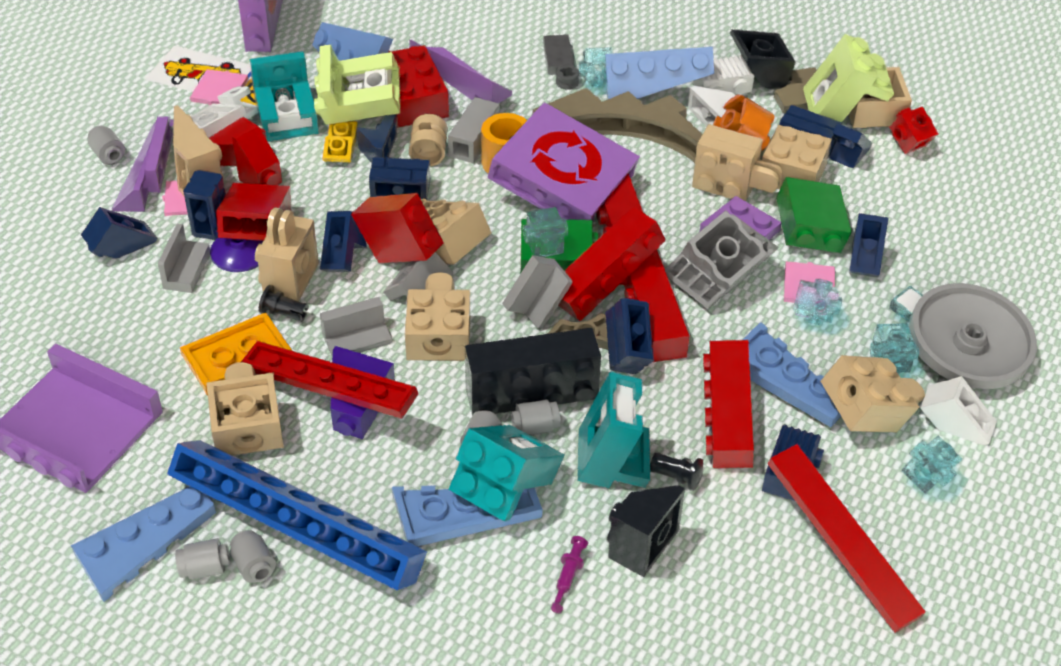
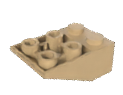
M178 105L174 106L173 146L178 190L184 196L183 190L187 183L190 182L194 171L201 170L219 173L223 176L220 169L222 153L219 146L207 137L205 131L193 122L189 114H186Z
M421 199L444 242L436 253L446 264L454 265L491 234L479 203L465 202L464 200L447 202L446 200L427 201L426 199Z

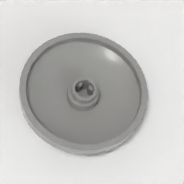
M952 283L935 287L919 299L909 322L912 344L922 360L931 369L948 380L962 376L971 388L995 389L1008 386L1019 380L1027 372L1035 358L1037 350L1036 335L1026 315L1009 299L985 287L966 283Z

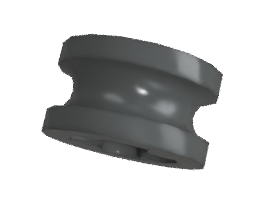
M563 65L557 68L556 85L565 90L576 88L579 85V70L577 67Z

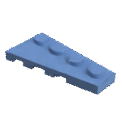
M322 22L315 34L312 46L320 51V46L331 45L338 60L341 61L388 53L394 39Z
M713 47L605 54L608 99L627 91L639 99L714 74Z
M760 322L742 339L749 342L750 380L822 423L832 427L840 419L841 415L820 382L823 376H816L808 369L809 364L802 357L796 358L787 350V344L779 337L774 339L767 333L768 328Z
M435 485L421 486V490H404V486L392 487V496L405 539L417 547L542 518L543 509L535 488L523 490L511 520L504 522L448 489L436 490Z
M188 487L71 545L100 598L105 602L113 595L112 590L123 581L129 583L139 575L138 570L152 558L155 560L159 559L167 552L166 547L176 539L183 540L216 513L215 506L208 495Z

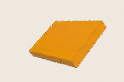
M266 312L180 347L182 357L206 395H208L206 382L225 380L227 367L241 362L256 341L293 350Z

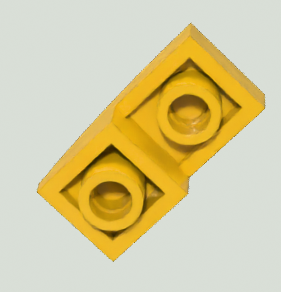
M357 121L329 124L328 136H325L323 161L351 163L357 138Z

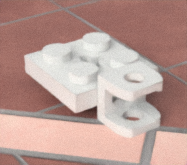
M238 86L217 96L220 104H211L191 117L193 122L199 128H202L209 138L241 117L246 119L253 117L258 113L257 107H244L241 104L240 99L250 93L249 87Z

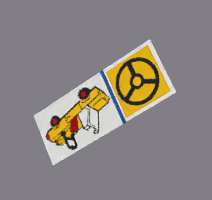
M174 45L145 78V80L193 92L206 70L248 75V80L244 87H249L250 93L240 99L241 104L257 107L250 64Z

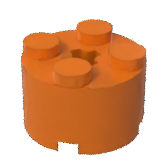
M739 94L732 97L722 107L726 110L722 118L717 115L713 125L763 139L761 151H763L769 144L770 137L768 133L775 115L743 95Z

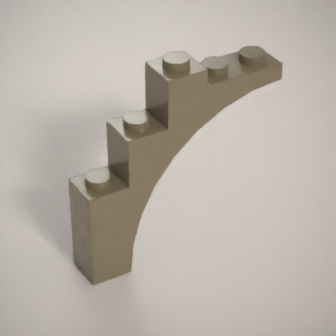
M584 88L547 103L601 135L630 136L649 140L669 147L695 163L697 143L703 134L690 121L686 120L687 108L671 94L644 105L629 91L602 102L588 88ZM539 107L533 109V114Z

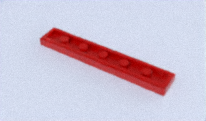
M256 341L241 361L242 363L251 364L256 375L273 373L275 381L401 419L419 395L415 386L260 341Z
M798 444L770 458L768 462L769 467L894 633L920 619L926 613L924 608Z

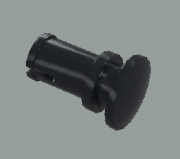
M268 285L261 295L258 311L263 314L270 310L272 315L281 314L298 322H303L307 315V312L303 311H307L309 305L285 297L281 291L274 293V286Z
M655 452L650 462V472L675 478L677 483L680 484L688 482V489L691 491L696 490L703 475L704 461L701 458H697L692 463L691 459L686 457L681 460Z

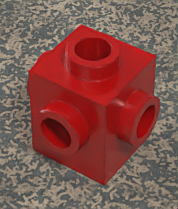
M923 106L914 110L909 107L900 111L896 115L897 119L889 126L894 139L899 143L904 154L927 146L939 134Z

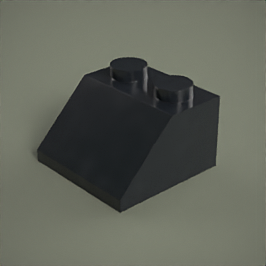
M731 29L730 35L760 85L767 89L784 88L787 86L796 61L779 33Z
M675 485L630 492L622 503L617 502L608 517V520L611 522V528L607 536V542H609L608 558L645 577L680 530L685 488Z

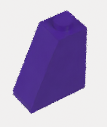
M338 346L334 347L332 351L333 363L395 380L394 363ZM331 398L330 409L333 430L345 436L363 439L379 412Z

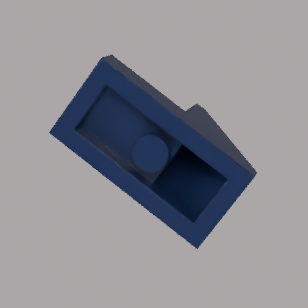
M396 114L385 115L382 122L377 123L376 129L357 128L358 148L371 163L373 157H389L397 137Z
M837 123L833 134L838 139L830 154V159L847 167L854 168L869 151L872 143L863 133Z
M327 211L320 270L325 272H351L354 248H367L366 240L351 215L353 211Z
M858 214L851 247L852 254L849 273L879 277L888 217Z

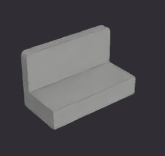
M176 224L158 261V268L163 289L193 293L210 255L209 243L187 241L183 224Z
M435 252L427 261L407 262L383 293L392 301L403 295L408 296V289H425L426 280L433 273L442 272L452 276L453 272Z
M532 255L502 304L507 311L524 313L537 328H543L570 288L572 280L555 259Z
M380 297L320 313L322 335L331 355L335 346L360 353L392 343V336L384 321V309Z

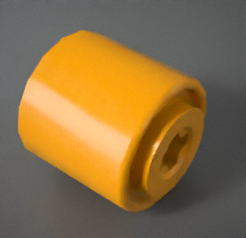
M500 113L487 118L483 122L481 128V163L487 173H489L492 158L524 125L527 119L514 113Z

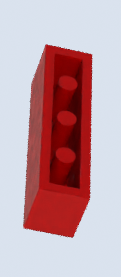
M633 206L565 270L566 274L571 278L572 284L558 306L579 322L592 312L602 300L614 291L620 283L666 241L657 221Z
M748 340L709 341V353L703 354L704 373H710V380H704V400H711V407H705V427H712V435H706V455H713V468H753L754 442Z

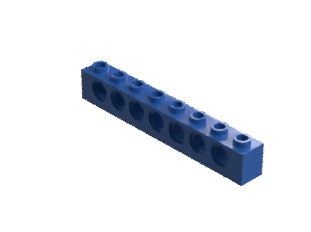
M201 440L181 442L176 445L167 475L397 591L416 584L428 551Z

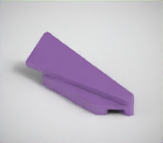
M411 39L409 40V48L412 46H422ZM426 47L441 78L470 100L477 97L500 103L512 96L510 89L486 78L444 47Z
M157 116V120L154 122L120 190L112 211L144 212L149 192L160 193L173 139L171 127L174 126V120H170V117Z

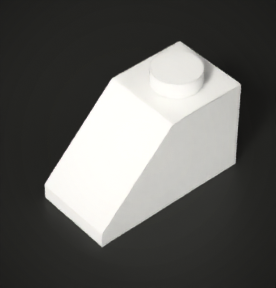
M693 86L690 87L688 109L707 127L708 124L713 125L717 115L722 118L726 111L722 107L736 95L728 91Z
M962 376L929 385L921 405L925 416L931 420L938 430L981 445H988L990 443L997 421Z

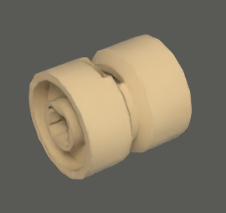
M424 114L414 120L409 145V156L411 159L429 160L430 167L442 162L445 156L447 124L442 118L433 114Z

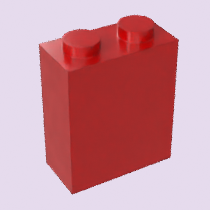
M233 182L216 210L218 238L264 241L268 230L267 220L273 208H280L283 212L285 210L291 211L290 186Z
M418 193L369 197L351 213L378 263L427 261L444 244Z

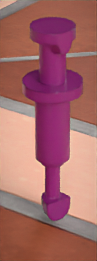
M581 536L572 537L571 544L573 546L570 553H564L561 557V562L564 565L556 584L558 593L551 605V610L558 614L563 610L560 603L564 593L569 592L576 571L584 566V561L580 558L582 549L587 548L588 541Z

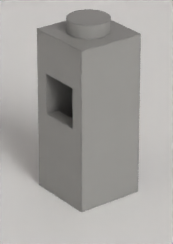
M474 97L448 134L449 157L475 163L481 154L482 124L487 118L500 114L499 103Z

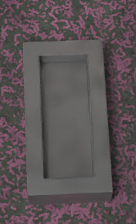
M544 35L543 47L548 75H556V70L560 66H574L569 35Z

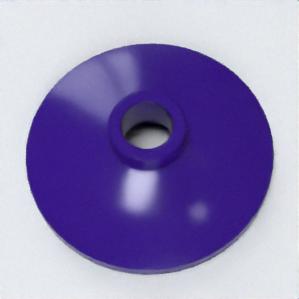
M217 238L210 248L211 260L218 268L229 272H245L255 269L259 266L258 262L255 261L256 248L263 241Z

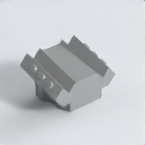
M725 210L687 242L683 251L665 269V272L671 281L708 309L723 295L729 293L779 247L737 216L731 215Z

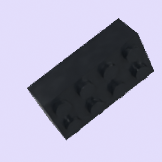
M593 328L465 345V383L472 416L477 411H490L494 414L516 411V404L548 400L549 403L557 402V405L594 400L599 393L601 353Z

